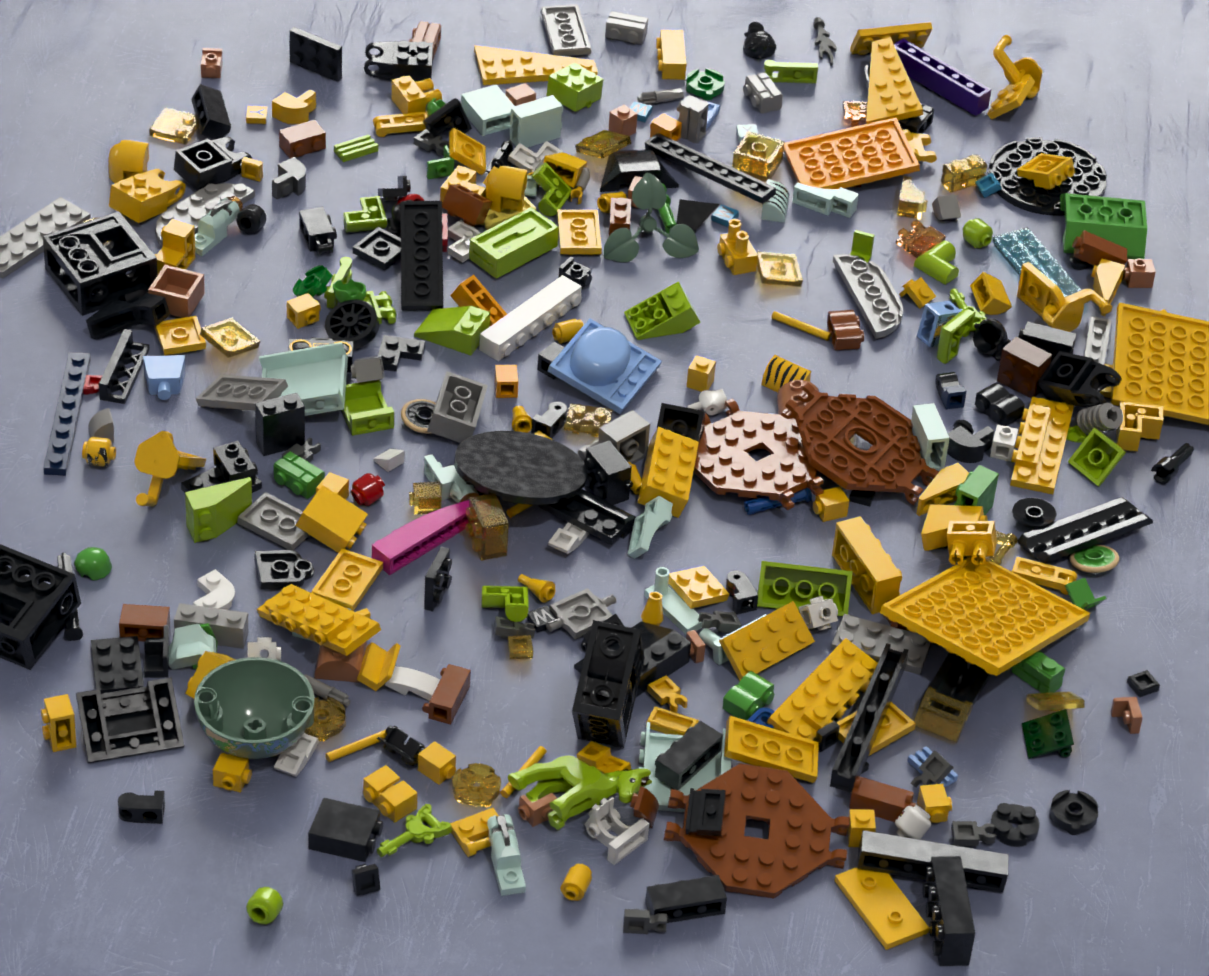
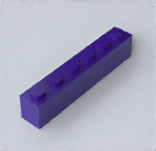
M904 38L894 44L909 77L975 116L989 108L990 88Z

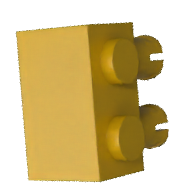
M409 75L392 80L391 99L402 114L426 112V105L434 98H436L435 101L442 100V94L439 89L433 90L434 84L430 78L415 82Z
M729 220L728 233L721 234L720 242L717 244L718 254L722 255L726 267L730 269L733 275L755 272L758 254L749 241V235L747 232L741 231L740 220Z
M994 521L949 522L946 535L949 562L952 565H956V561H958V565H961L965 556H972L971 561L973 564L978 565L980 561V565H983L986 562V557L994 556L997 545Z

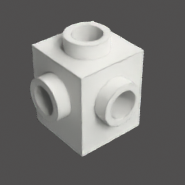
M823 596L810 599V604L799 607L800 614L808 629L817 628L818 631L831 627L830 623L838 621V609L832 599H824Z
M257 637V642H248V658L261 657L260 652L265 649L269 652V659L281 661V647H277V642H272V637Z

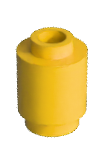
M574 318L555 323L552 329L553 338L556 341L558 340L560 344L570 342L583 327L582 320Z
M575 864L569 869L560 887L562 894L568 900L578 901L584 897L592 880V871L588 866Z

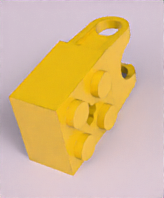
M160 169L135 174L111 185L109 207L137 223H141L162 214L167 210V207L179 201L185 193L186 185L180 180H164L165 172Z

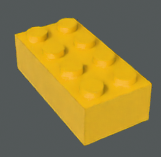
M658 427L648 446L637 503L645 505L657 496H661L673 503L672 516L679 518L689 499L699 442Z
M861 516L836 522L832 556L842 570L853 571L851 584L871 614L880 613L882 605L887 600L900 596L899 589L902 573L900 569L895 567L890 555L884 551L880 540L875 538L870 526L864 522Z

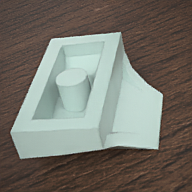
M198 623L175 628L172 643L169 645V667L174 670L198 664L199 658L205 651L216 653V639L207 634Z

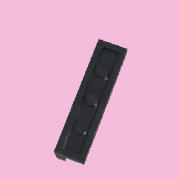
M123 330L99 382L100 400L125 404L144 363L143 356H147L150 350L149 344L133 342L132 330ZM132 349H133V350H139V351H142V352H141V353H138V354H136V355H133V354L131 353V350H132ZM132 362L136 365L128 369L125 367V365ZM125 376L129 378V380L124 382H120L118 380L119 378ZM121 390L123 394L122 396L114 395L112 392Z

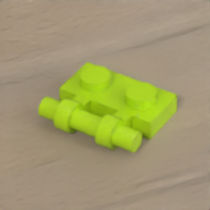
M366 291L367 295L363 301L369 303L374 308L379 324H382V318L388 320L390 324L395 323L396 311L391 306L392 300L387 292L381 291L378 296H374L373 291Z

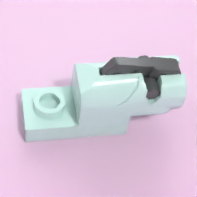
M509 814L492 816L487 820V826L492 847L491 859L500 894L504 896L525 893L526 885L521 869V855L512 818Z

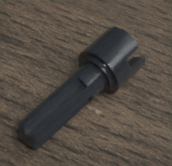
M1185 443L1172 456L1163 457L1151 469L1152 472H1157L1154 475V479L1162 484L1168 483L1178 473V466L1192 454L1194 447L1190 446L1189 443Z

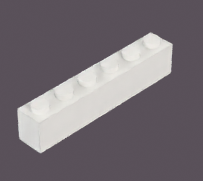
M562 275L480 333L479 350L497 361L510 355L516 348L522 346L541 330L550 326L561 316H564L573 307L578 306L582 299V286Z

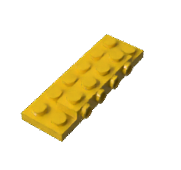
M1032 397L1029 409L1024 408L1022 421L1025 422L1020 423L1018 434L1022 436L1017 435L1015 448L1018 450L1014 449L1011 462L1015 463L1010 486L1053 495L1074 405Z
M292 584L284 587L282 591L257 608L260 617L345 656H348L381 631L379 622Z
M845 638L769 717L767 723L774 726V729L814 741L816 731L833 722L835 718L839 720L847 711L846 706L848 704L852 706L860 697L858 693L860 691L866 692L878 663Z

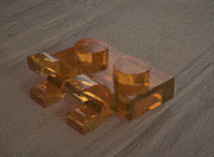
M843 101L844 118L851 119V128L859 126L861 119H866L868 102Z
M916 219L911 222V226L914 229L908 232L905 228H902L898 231V235L901 237L896 240V244L901 247L904 246V250L918 258L945 240L946 236L932 226L926 228Z

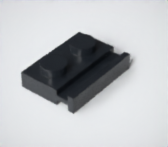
M690 788L685 827L686 834L697 833V835L722 836L726 790L701 789V791H696L694 788Z

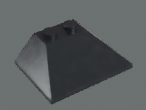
M171 677L148 681L146 687L101 694L100 689L76 693L88 763L184 747Z

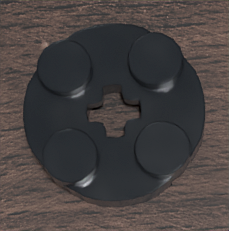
M1064 790L1053 797L1049 817L1057 826L1067 830L1069 834L1079 835L1096 824L1099 813L1098 804L1092 796L1085 792L1078 791L1076 794L1070 793V790ZM1077 809L1079 812L1073 813L1070 810L1075 811Z
M1001 803L991 816L990 824H994L992 834L995 833L1000 838L999 841L1005 845L1022 847L1027 845L1028 841L1032 839L1034 841L1038 835L1039 820L1035 809L1030 806L1025 807L1018 804ZM1011 823H1016L1018 826L1013 827Z

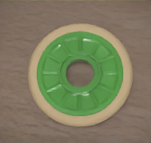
M1097 544L1071 554L1070 562L1081 571L1100 573L1116 567L1119 563V555L1114 549Z

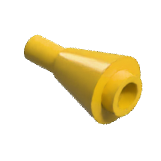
M524 574L519 575L518 582L527 586L541 602L546 603L554 597L555 584L553 582L531 579Z

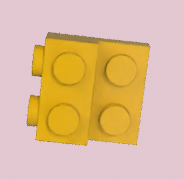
M1044 153L1039 154L1017 169L1018 177L1034 180L1036 187H1042L1046 190L1053 189L1055 185L1059 186L1062 181L1066 180L1067 177H1072L1075 172L1072 158Z

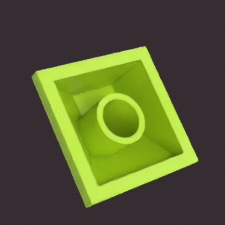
M1094 427L1068 462L1100 487L1126 452L1107 435Z

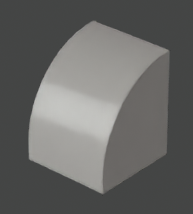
M956 194L939 196L931 203L938 220L962 217Z
M109 408L97 412L91 418L88 425L90 438H108L114 442V426Z

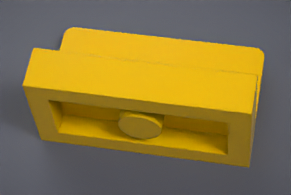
M371 642L366 647L357 680L377 691L392 677L401 645L396 643L386 651Z

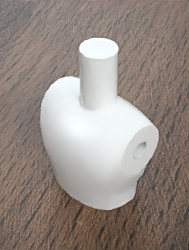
M723 389L716 391L704 390L699 394V402L688 405L687 408L703 409L708 415H716L728 408L725 405L727 397Z

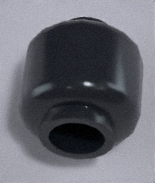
M256 204L245 206L236 217L239 229L247 234L256 233L265 225L267 220L265 211Z

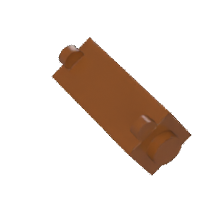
M1085 230L1079 237L1077 236L1074 239L1072 247L1074 248L1075 258L1094 266H1098L1101 259L1123 265L1127 262V248Z
M448 664L447 668H442L440 672L442 678L429 703H425L422 710L429 714V719L451 725L470 687L471 670Z
M858 776L851 793L849 809L874 810L875 817L895 822L907 806L914 807L916 803L912 802L914 792Z

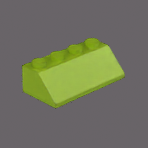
M761 561L757 606L779 609L794 601L799 610L800 606L810 604V599L823 596L824 599H832L838 609L837 616L848 615L853 571Z

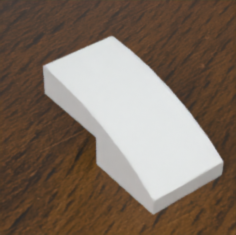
M568 522L563 529L559 528L548 542V546L569 554L590 533Z
M395 666L392 677L385 685L405 696L408 691H411L430 701L440 679L418 670Z
M303 733L294 745L280 753L274 769L296 777L315 751L319 743L318 738Z

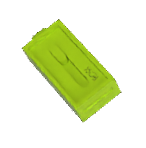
M531 207L471 238L469 259L497 279L557 247L559 227L555 225V222L544 217Z

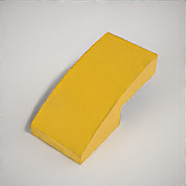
M590 741L577 753L578 759L584 761L589 766L596 767L603 774L631 769L630 762L612 756L609 747Z

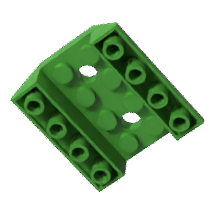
M1068 193L1060 195L1061 211H1065L1066 226L1063 235V253H1074V248L1072 247L1074 239L1077 236L1079 237L1085 230L1127 248V259L1145 258L1148 229L1145 201Z

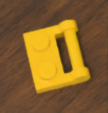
M494 808L450 823L452 826L451 833L467 857L476 855L477 851L491 846L488 837L487 820L492 816H499Z

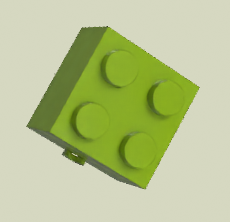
M573 63L549 75L546 96L553 95L562 105L577 112L584 107L590 108L592 103L601 99L604 79L581 67V65Z

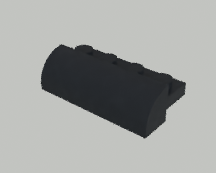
M583 489L579 491V494L568 500L563 498L558 499L557 503L538 505V507L611 545L619 537L624 539L633 530L636 518L634 515Z

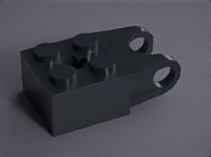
M425 41L373 42L366 46L365 54L369 60L364 64V71L367 75L392 80L410 75L415 82L428 78L432 80L433 43ZM376 48L380 51V53L374 55L371 54L369 50ZM377 65L379 69L371 71L368 66Z
M223 137L212 141L207 138L176 150L173 170L198 191L208 184H220L242 173L241 160L244 157L252 159V156L247 152H232L235 141L231 137Z
M1059 351L1037 383L1046 399L1079 407H1092L1106 403L1107 401H1105L1104 396L1099 392L1106 387L1119 385L1122 378L1114 369L1095 362L1093 358Z

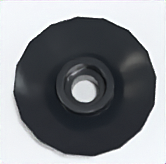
M1039 498L1021 499L1014 504L1012 509L1013 517L1019 523L1032 528L1050 525L1055 521L1057 515L1055 508L1049 502Z

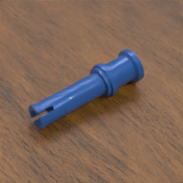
M808 487L794 493V497L790 498V500L794 504L801 501L810 502L812 500L811 490ZM769 496L744 502L745 511L748 515L782 506L778 500H769Z

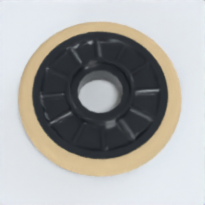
M415 399L407 402L401 409L402 421L413 431L432 434L427 432L436 402L426 399ZM424 414L430 418H422L419 415Z

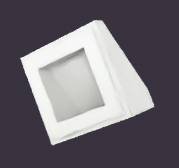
M389 449L373 458V461L389 472L405 462V452L398 449Z

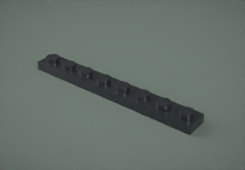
M659 133L644 142L645 149H651L655 154L761 204H764L776 194V187Z

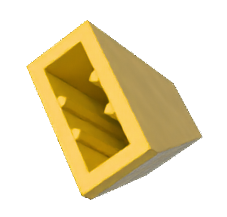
M930 505L921 532L924 551L948 546L946 533L950 521H988L987 515H984L983 506Z

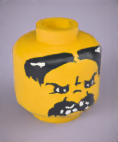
M91 437L88 441L84 442L82 458L86 459L87 464L107 467L111 460H115L116 447H112L110 439Z

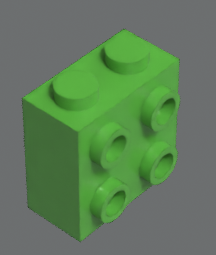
M979 465L974 472L971 471L968 474L966 481L963 484L960 483L955 492L957 501L954 505L983 506V512L986 515L994 504L999 473Z

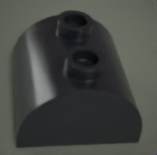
M661 403L657 428L661 427L700 442L705 423V411Z

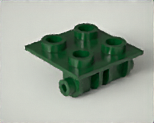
M1067 709L1022 723L1029 759L1056 750L1062 757L1070 756L1072 752L1071 746L1074 745Z

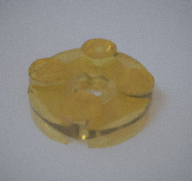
M319 697L314 698V723L304 733L318 738L319 741H326L329 737L340 733L346 726L345 708L339 701L333 698H327L326 701L319 700ZM318 716L322 718L326 716V719H318Z
M468 764V768L463 770L460 768L453 775L452 790L454 798L460 803L489 807L492 805V801L500 794L501 778L495 774V770L486 764ZM476 782L480 783V786L473 785H475Z

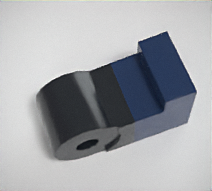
M956 373L937 374L935 379L936 388L945 409L963 408L967 391L964 386H960ZM950 397L955 398L957 402L951 403Z

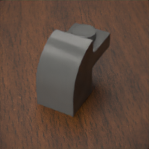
M292 157L278 164V177L272 179V196L278 200L292 192L297 196L301 195L306 189V168L298 159Z

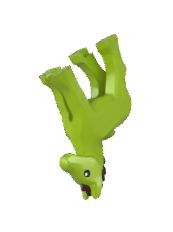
M571 755L558 757L552 762L535 763L529 768L508 775V781L518 791L525 789L527 785L539 781L531 791L526 793V797L532 803L550 793L566 792L550 802V808L553 811L548 813L550 825L557 830L563 828L565 822L570 817L592 808L595 804L601 805L600 801L603 798L607 799L613 794L618 793L621 802L630 803L633 794L639 792L640 786L643 787L652 783V780L649 779L651 774L649 769H624L603 774L596 767L589 766L584 761Z

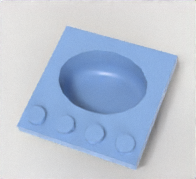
M589 318L549 365L548 372L621 415L660 367L662 361L629 342L626 336L619 330L604 327Z

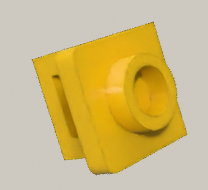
M922 277L915 282L913 279L909 280L902 286L904 290L899 294L901 297L908 294L919 309L936 297Z

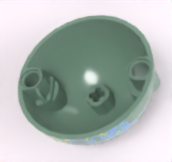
M250 657L229 661L210 671L202 679L195 692V712L201 728L213 744L224 752L236 757L264 759L276 756L294 745L306 729L314 723V693L308 679L296 668L275 659Z

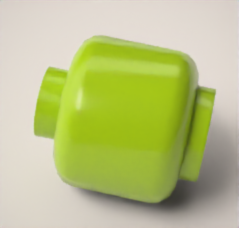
M975 218L965 223L963 238L973 247L982 248L989 245L992 241L993 230L983 220Z
M261 887L248 900L246 905L247 913L253 921L259 924H270L282 911L283 899L275 889Z

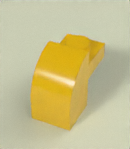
M308 90L298 98L284 92L272 100V117L287 124H301L309 121V113L316 109V92Z

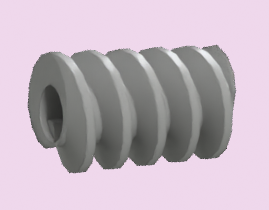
M1111 403L1081 409L1077 415L1078 426L1086 434H1089L1094 427L1101 432L1118 428L1123 421L1122 410Z

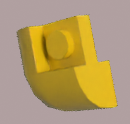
M121 140L120 143L110 148L108 168L109 178L113 183L147 171L149 143Z
M500 166L499 169L493 170L488 174L485 198L492 201L491 210L500 213L502 208L522 212L524 208V193L527 187V170Z

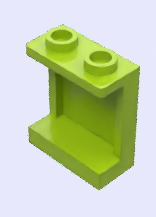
M380 379L346 385L345 405L341 411L352 436L394 428V410L392 406L388 407L381 392Z

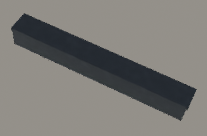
M886 643L832 769L830 787L852 793L855 780L861 775L906 668L909 650L904 649L903 652L890 649L891 645Z

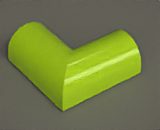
M545 162L534 171L531 177L546 192L538 204L540 212L545 216L552 217L557 214V210L562 208L572 189Z
M380 196L361 197L360 205L362 210L343 212L346 233L375 230L377 227L385 229L387 227V218Z
M943 240L919 256L914 262V267L946 285L958 277L959 269L949 263L956 256L955 247L949 241Z
M963 309L941 327L937 350V359L940 362L946 364L958 355L960 338L973 328L975 312L972 310Z
M482 586L481 608H505V613L509 620L521 622L528 615V587Z

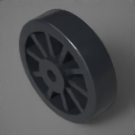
M355 299L347 300L336 305L328 313L325 320V330L329 338L337 341H354V349H358L374 339L379 330V319L374 308L369 303Z

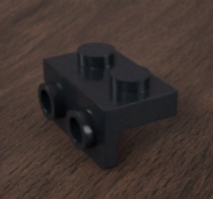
M398 176V188L378 189V196L383 197V201H398V196H407V192H410V180H407V176Z

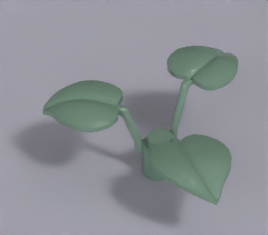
M645 173L633 189L632 200L638 208L648 209V212L640 218V227L635 235L632 236L628 228H619L612 232L605 243L603 257L617 262L633 260L639 251V245L634 239L638 237L641 231L650 233L656 230L667 237L663 242V249L668 255L675 258L690 257L699 251V246L694 231L685 224L674 225L670 229L669 234L657 227V222L651 216L652 208L660 209L664 206L666 191L658 178L650 173Z

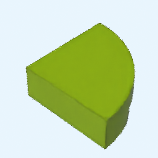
M1076 425L1069 428L1066 440L1082 443L1087 435Z

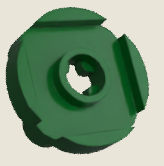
M705 68V72H699V69H696L687 75L686 91L702 97L704 100H712L714 96H718L724 91L725 81L723 80V75L716 70Z
M323 265L316 266L305 273L307 277L303 281L299 279L295 283L293 293L297 297L307 293L312 297L316 294L320 296L327 291L326 285L333 275Z

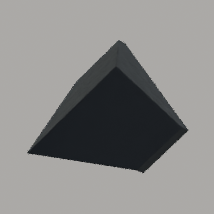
M680 199L677 224H685L696 233L698 227L720 204Z

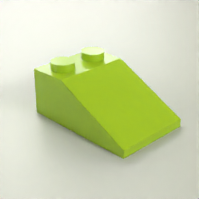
M474 306L433 309L416 330L414 337L471 356L480 344V333L490 327V312Z
M250 477L185 492L186 526L194 543L217 538L238 523V516L252 504V480Z

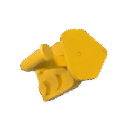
M1009 35L1002 36L993 50V55L1003 68L1004 75L1010 84L997 94V99L991 103V108L987 113L991 120L1021 106L1025 98H1034L1040 90L1043 72L1037 62L1030 57H1024L1012 63L1004 52L1005 47L1012 43Z
M1030 262L1022 264L1017 297L1042 317L1043 321L1050 327L1068 332L1075 330L1081 322L1084 304L1089 301L1095 303L1101 309V313L1108 314L1111 312L1112 305L1108 304L1094 290L1083 289L1064 297L1060 288Z
M161 431L139 444L134 462L140 472L153 476L148 495L145 493L138 494L136 503L139 506H155L158 503L164 479L173 477L177 472V468L196 470V467H204L206 458L178 451L173 443V435L168 431Z

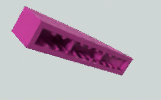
M487 495L453 504L405 524L372 544V559L383 562L382 570L387 574L395 573L490 514L491 498Z

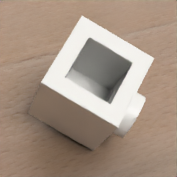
M997 425L991 448V458L1011 462L1018 429Z

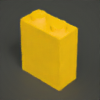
M322 485L301 514L295 526L339 553L342 548H352L357 540L355 534L361 535L367 525L364 521L368 514Z

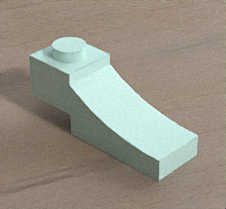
M797 182L794 186L792 203L825 215L834 212L850 218L857 210L859 194L841 187L840 189H823Z
M657 496L645 504L644 513L634 520L628 556L636 559L648 551L655 531L670 522L673 503L661 496Z

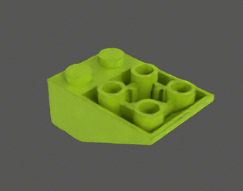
M679 281L624 312L637 340L684 333L701 323Z

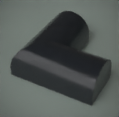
M456 98L423 120L424 126L434 138L447 128L450 131L452 128H456L464 134L472 129L460 101Z

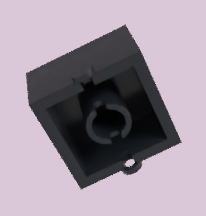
M610 440L586 448L584 464L587 467V480L585 485L590 487L595 496L612 505L629 500L630 488L633 486L631 481L632 467Z

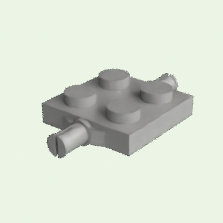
M587 588L551 604L549 609L557 619L547 622L546 627L549 632L562 627L574 639L582 637L583 634L591 630L593 620L603 622L612 616L607 606L615 604L617 602L616 597L611 594L601 599Z

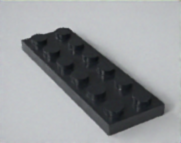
M400 201L401 310L443 308L442 201Z

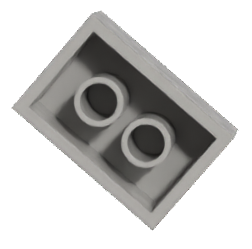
M446 371L427 432L459 443L471 437L477 424L488 385Z

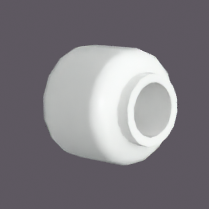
M918 805L914 807L907 806L895 821V825L899 829L896 833L900 837L920 840L931 827V821L929 820L931 816Z

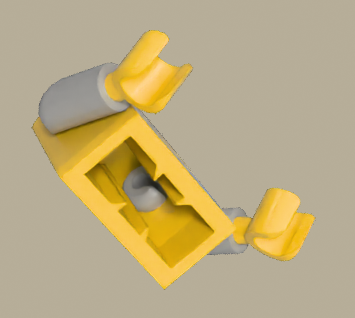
M563 152L545 156L535 170L546 162L568 186L576 187V189L571 191L570 202H572L573 198H578V204H581L582 191H585L590 179L587 161Z

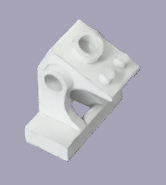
M611 797L609 800L603 798L600 801L601 806L595 804L592 807V810L588 813L590 817L584 825L592 838H596L608 847L607 860L616 865L648 840L649 823L642 818L631 826L623 824L620 821L619 812L613 808L614 798ZM612 830V831L615 832L618 836H613V835H611V834L609 833V831Z

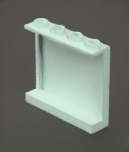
M342 342L259 356L262 366V378L285 379L288 387L282 392L280 397L297 393L305 406V416L344 409L348 357Z
M647 722L646 732L641 731L640 746H645V749H640L639 763H642L643 767H639V769H649L651 771L649 779L652 780V783L643 787L648 789L658 800V810L685 812V809L668 808L670 792L674 788L655 777L656 758L661 753L664 754L675 740H679L684 735L650 733V722ZM723 728L721 751L679 789L684 795L690 794V788L697 790L731 769V758L724 757L726 729Z

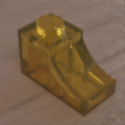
M903 177L897 216L921 219L922 212L927 210L928 200H924L925 191H920L913 185L912 177Z

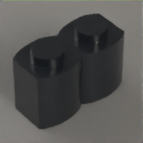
M994 383L977 392L975 399L977 409L986 415H990L992 420L999 425L1007 426L1023 416L1025 407L1023 401L1017 396L1009 394L998 383Z

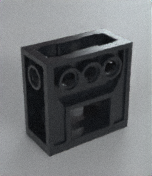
M119 211L43 236L45 269L82 316L99 311L112 300H119V296L141 289L144 290L145 294L148 293V289L158 276L157 257Z
M0 544V618L11 622L9 626L0 623V658L31 670L68 622L70 615L80 606L81 600L75 574Z
M593 620L572 708L577 739L624 748L645 660L641 629ZM616 641L620 646L618 651L607 648L608 642Z

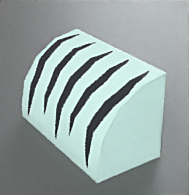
M767 179V184L776 187V194L763 204L761 220L785 223L789 192L781 183Z

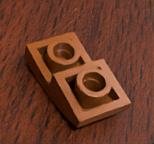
M640 786L639 793L633 794L630 807L634 808V817L643 818L649 823V828H653L659 803L648 789Z

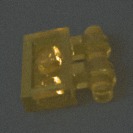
M570 403L564 430L572 431V434H579L580 432L591 434L592 437H598L599 428L611 422L613 409Z

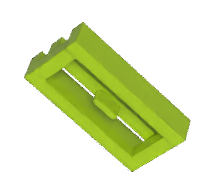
M368 134L334 145V152L342 162H346L378 152L379 145Z

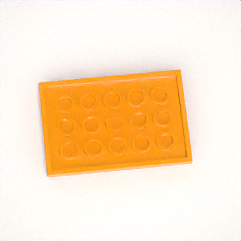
M897 118L783 143L784 153L798 183L823 189L847 188L920 171V165Z

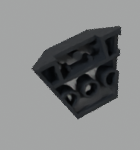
M651 149L610 151L600 192L620 191V185L631 184L634 176L643 177L645 173L654 175L666 188H679V184Z

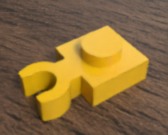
M667 675L648 684L647 691L661 705L668 703L670 711L677 713V704L687 708V698L680 695L681 689Z

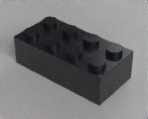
M932 856L930 866L925 869L927 883H923L922 893L923 898H927L928 901L926 902V916L931 917L929 933L931 937L934 936L935 940L933 941V955L938 956L939 966H969L975 938V928L961 856Z

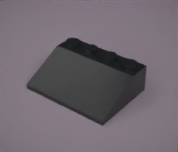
M639 622L631 627L641 629L645 658L636 697L647 690L648 684L666 675H671L689 663L691 642L677 631L645 622ZM616 641L607 646V648L613 651H618L620 647ZM584 659L574 664V668L580 673Z

